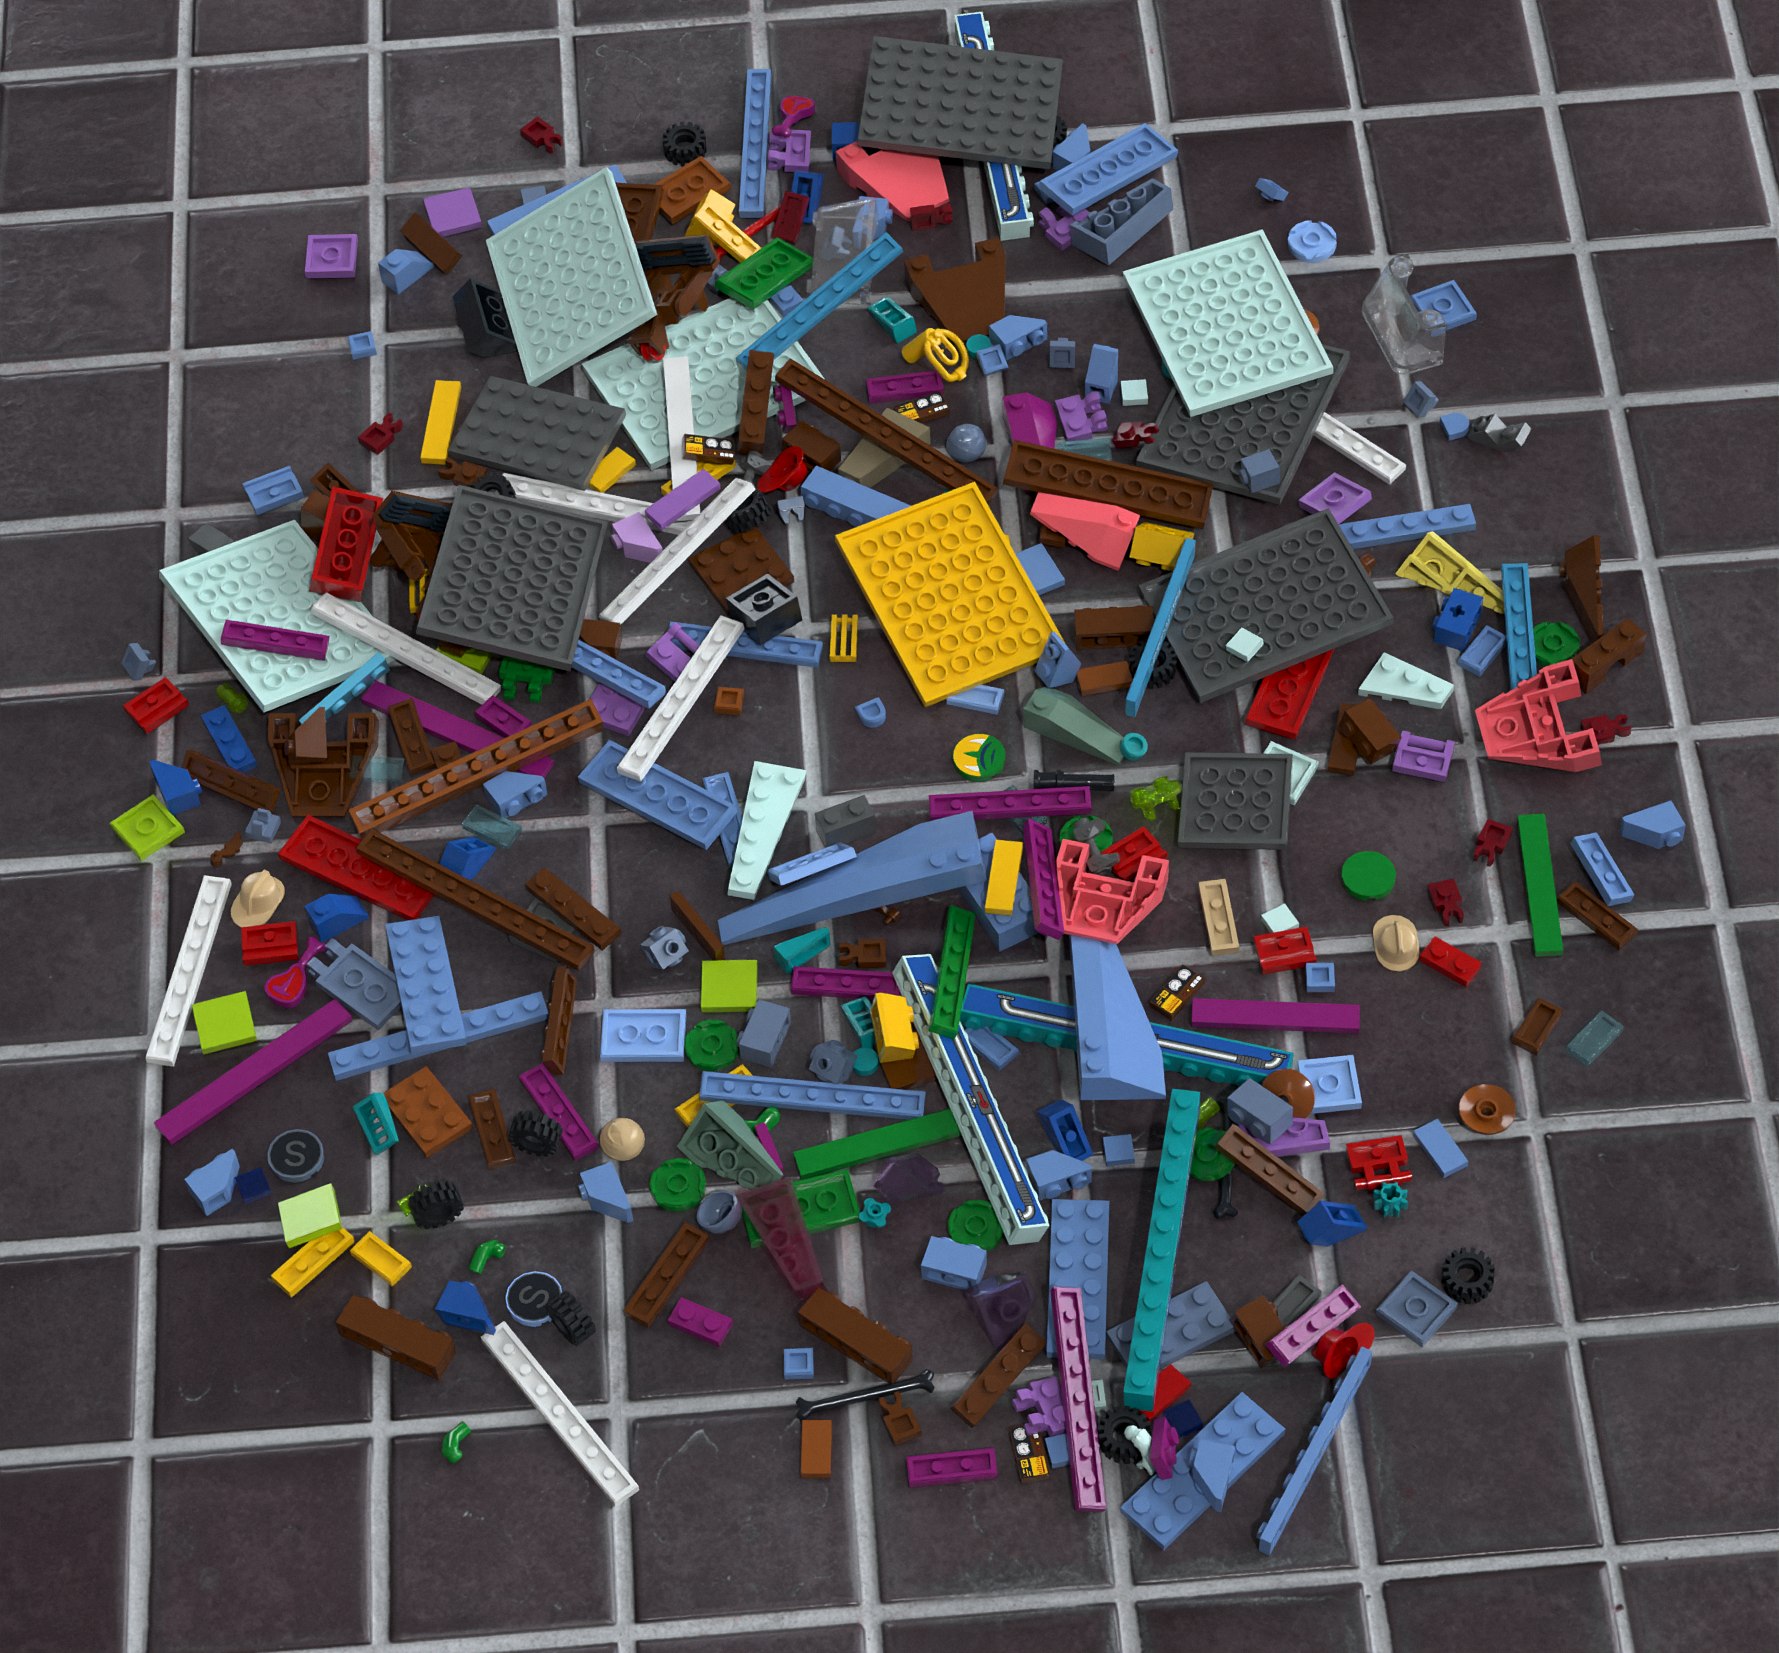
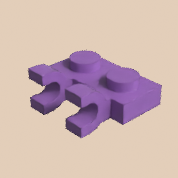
M791 130V136L788 138L775 136L770 132L768 170H778L785 166V172L809 171L811 131ZM783 148H786V152H780V151H781Z
M1059 206L1056 212L1064 218L1056 221L1054 214L1046 207L1039 212V216L1043 219L1039 221L1038 225L1046 229L1045 237L1063 251L1072 244L1069 224L1076 220L1080 223L1087 219V214L1090 212L1086 209L1072 216Z
M1098 391L1089 393L1083 400H1081L1080 395L1055 400V406L1068 444L1092 439V432L1108 430L1106 424L1107 417L1105 411H1101ZM1086 413H1094L1091 418L1087 419Z
M1056 1376L1031 1382L1028 1388L1016 1391L1017 1398L1012 1400V1405L1016 1412L1034 1406L1038 1413L1029 1414L1027 1417L1029 1423L1023 1426L1028 1436L1047 1431L1049 1437L1066 1433L1062 1390Z

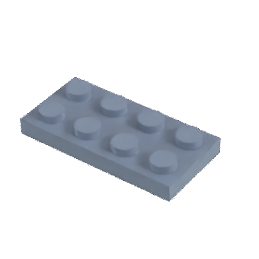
M1207 1281L1171 1299L1160 1369L1236 1332L1229 1321L1231 1317ZM1135 1317L1106 1331L1107 1339L1126 1369Z

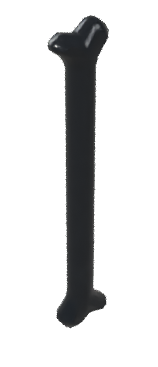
M1220 1098L1216 1101V1104L1223 1110V1131L1227 1132L1234 1122L1227 1116V1100ZM1232 1170L1220 1179V1203L1213 1211L1217 1219L1238 1215V1211L1231 1205Z
M925 1369L920 1376L816 1401H806L798 1397L796 1404L799 1410L796 1416L801 1421L807 1420L811 1414L894 1395V1392L897 1391L903 1393L924 1389L929 1393H933L935 1387L931 1381L934 1378V1373L931 1370Z

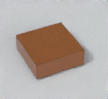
M718 687L714 712L741 716L745 695L744 689Z

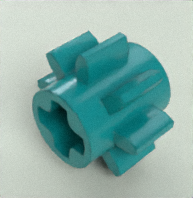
M1382 1182L1381 1191L1374 1190L1373 1198L1376 1200L1374 1202V1210L1380 1209L1384 1218L1394 1215L1398 1218L1400 1208L1403 1210L1408 1208V1201L1406 1200L1407 1189L1401 1190L1398 1182L1394 1184Z

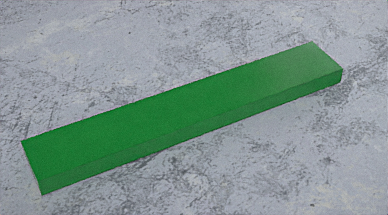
M1545 814L1518 815L1517 825L1535 957L1563 956L1562 936Z
M953 905L949 906L946 914L928 1029L930 1032L951 1039H955L958 1034L976 913Z
M951 1109L798 1150L793 1152L801 1180L960 1137L962 1134Z

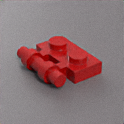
M1402 1135L1346 1144V1153L1351 1173L1363 1172L1364 1178L1354 1179L1355 1190L1366 1189L1367 1191L1376 1190V1187L1382 1186V1182L1386 1184L1398 1182V1186H1401L1402 1183L1412 1181L1411 1171L1400 1172L1398 1167L1408 1165V1157ZM1385 1168L1389 1170V1174L1376 1176L1373 1171Z

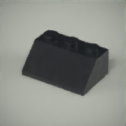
M470 278L453 296L467 350L472 354L485 358L517 352V345L501 291Z

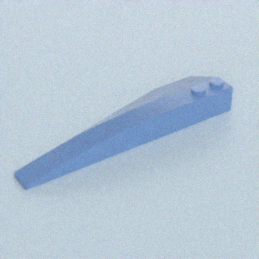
M969 811L918 824L857 853V857L817 872L719 919L718 925L722 944L735 943L987 881L973 812Z
M1069 935L1080 1099H1166L1162 1051L1117 945Z

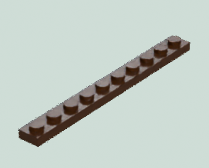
M790 358L775 375V381L950 491L975 482L987 504L997 495V487Z
M371 829L356 848L357 853L577 971L581 970L595 952L592 944L374 829Z

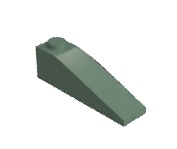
M1047 686L1034 691L1024 708V728L1118 766L1121 764L1124 756L1120 752V743L1124 737L1073 696L1054 688H1048Z
M723 1100L704 1103L677 1145L696 1165L702 1168H709L724 1178L733 1179L739 1182L741 1186L765 1197H770L784 1175L745 1121Z

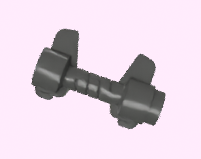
M757 451L748 452L747 456L741 458L740 461L742 464L741 468L745 470L742 480L750 482L754 486L753 479L755 474L763 475L771 467L772 463L762 459V455Z
M1088 818L1076 821L1073 824L1075 828L1073 830L1074 841L1089 844L1090 859L1087 861L1088 873L1100 876L1108 875L1112 871L1111 867L1120 862L1118 853L1100 854L1094 839L1106 828V825L1100 818L1090 822Z

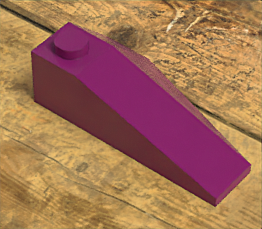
M1027 392L1002 397L1003 419L1011 447L1014 440L1055 448L1057 420L1051 403ZM1024 489V492H1025V493L1033 492V491L1025 490V489Z

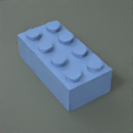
M990 833L979 839L987 881L956 889L970 910L976 913V919L997 950L1001 952L1039 932L1035 930L1030 887L1020 872L1013 915L985 913L995 840H997L993 833Z

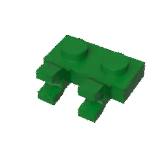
M504 655L499 670L500 679H504L502 684L503 689H505L504 699L515 700L517 682L521 681L530 682L528 686V692H531L529 701L540 703L543 684L551 685L556 668Z

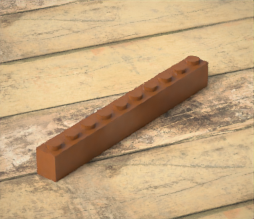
M589 699L349 809L350 819L361 840L366 837L371 829L379 833L384 832L483 786L485 782L505 771L514 772L603 731V720L592 699Z

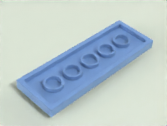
M1144 123L1042 179L1039 188L1073 216L1175 159L1178 149Z
M608 740L578 776L580 784L705 850L709 848L738 812L736 805L653 763L641 782L618 774L617 767L628 752V749L611 740Z
M434 916L385 924L411 1054L466 1045L465 1031L440 917Z
M1052 1199L1047 1358H1058L1050 1290L1056 1286L1081 1288L1089 1359H1105L1109 1201Z
M1241 1392L1176 1454L1177 1463L1174 1464L1173 1478L1161 1480L1158 1473H1156L1120 1507V1512L1162 1550H1165L1211 1506L1193 1479V1467L1189 1466L1192 1448L1198 1449L1200 1439L1235 1446V1459L1228 1489L1285 1435V1428Z

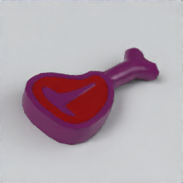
M787 96L783 98L780 103V115L784 121L781 125L774 126L772 133L775 136L790 137L792 124L815 113L814 100L801 96Z
M315 936L306 939L307 948L297 963L291 965L286 972L270 977L265 983V994L272 1003L284 1008H293L300 1004L304 998L308 984L306 964L316 954L327 950L325 948L326 944L318 942Z

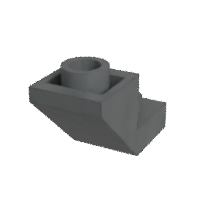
M1494 413L1475 419L1467 437L1477 443L1505 452L1522 447L1531 428L1526 422L1517 425L1512 424L1507 427Z
M208 523L204 524L187 538L199 555L234 542L230 537Z

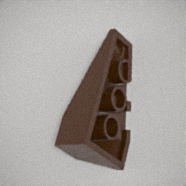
M1593 535L1566 550L1564 562H1559V577L1564 578V588L1591 643H1594L1603 636L1602 603H1600L1602 580H1599V566H1601L1599 535Z

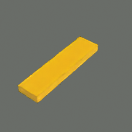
M436 380L421 453V463L446 465L445 461L449 454L448 449L451 444L461 392L460 381Z

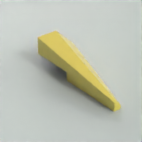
M1433 531L1427 533L1418 547L1408 556L1395 573L1399 577L1408 578L1451 595L1454 588L1484 597V607L1493 609L1498 613H1504L1502 589Z

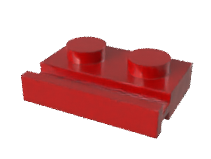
M164 677L124 704L123 707L131 719L148 734L187 708L189 703L188 699L184 698L181 692Z
M1143 826L1100 852V854L1118 853L1120 862L1111 867L1112 872L1121 880L1131 881L1136 878L1142 855L1167 859L1168 852L1160 847V843Z
M296 921L241 927L242 960L244 966L299 960Z
M1308 927L1257 935L1253 938L1258 961L1262 968V975L1304 968L1306 963H1317Z

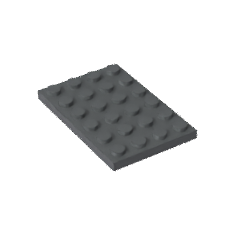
M490 376L448 449L450 457L585 491L625 419L626 411L625 408Z

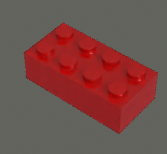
M332 487L309 591L320 594L327 592L334 597L356 602L361 601L376 534L377 522L372 515L383 502V498Z

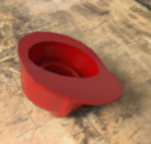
M792 446L784 450L759 479L757 489L762 491V493H767L777 488L783 491H791L801 484L807 475V466L803 461L804 453L802 448Z
M1366 1322L1359 1323L1347 1331L1338 1329L1328 1330L1312 1348L1311 1354L1323 1365L1326 1377L1336 1378L1346 1370L1350 1357L1352 1355L1357 1356L1361 1347L1370 1349L1375 1337V1330L1371 1324Z

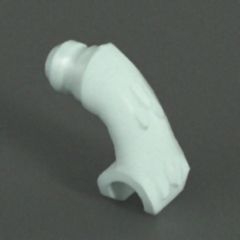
M1134 1425L1128 1426L1124 1435L1126 1439L1131 1440L1134 1446L1139 1449L1142 1460L1136 1466L1139 1469L1146 1468L1149 1475L1152 1476L1156 1472L1150 1460L1152 1437L1146 1429H1138Z

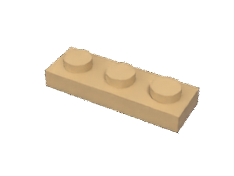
M1226 879L1199 882L1198 889L1211 955L1239 953V943Z

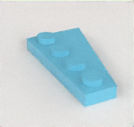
M380 652L375 654L299 720L300 724L302 725L319 707H325L326 723V719L340 712L348 702L360 695L375 680L380 679L390 671L386 659Z

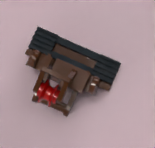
M708 234L634 241L653 302H655L658 296L660 298L657 303H654L657 315L646 321L643 326L637 327L626 340L639 356H643L646 361L663 359L665 350L669 349L666 325L678 324V317L688 315L690 310L705 312L708 309V301L703 289L712 276V271L720 263ZM681 273L672 286L669 274Z
M391 491L372 515L377 522L376 530L382 539L370 557L371 565L377 568L382 566L394 568L397 572L405 571L410 579L420 580L425 574V566L421 561L424 559L429 567L427 570L432 577L442 543L441 539L444 536L442 532H445L453 504ZM431 577L423 586L426 591H428ZM426 595L420 601V604L416 611L418 621L420 619Z

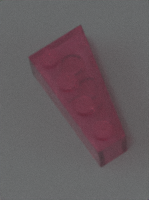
M790 1177L736 1195L742 1208L800 1300L810 1298L818 1287L827 1292L828 1289L797 1191Z

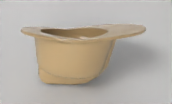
M265 869L262 872L247 876L241 885V891L231 907V917L234 923L239 927L264 925L285 895L284 885L280 880L272 877L269 871Z
M1397 915L1385 916L1377 921L1373 928L1375 953L1382 966L1391 971L1398 972L1408 970L1414 966L1419 958L1418 936L1414 924L1409 919Z

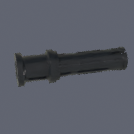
M1034 770L1033 789L1090 786V790L1114 791L1115 776L1114 774H1064V771L1056 770L1055 773Z

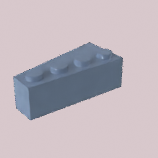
M1152 178L1127 192V197L1112 200L1107 203V208L1098 213L1094 210L1087 214V219L1080 223L1077 220L1069 224L1072 246L1110 265L1173 210L1171 188Z

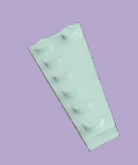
M754 761L728 888L729 896L755 899L765 876L767 866L773 857L775 847L781 838L783 828L789 819L791 809L805 781L806 770Z

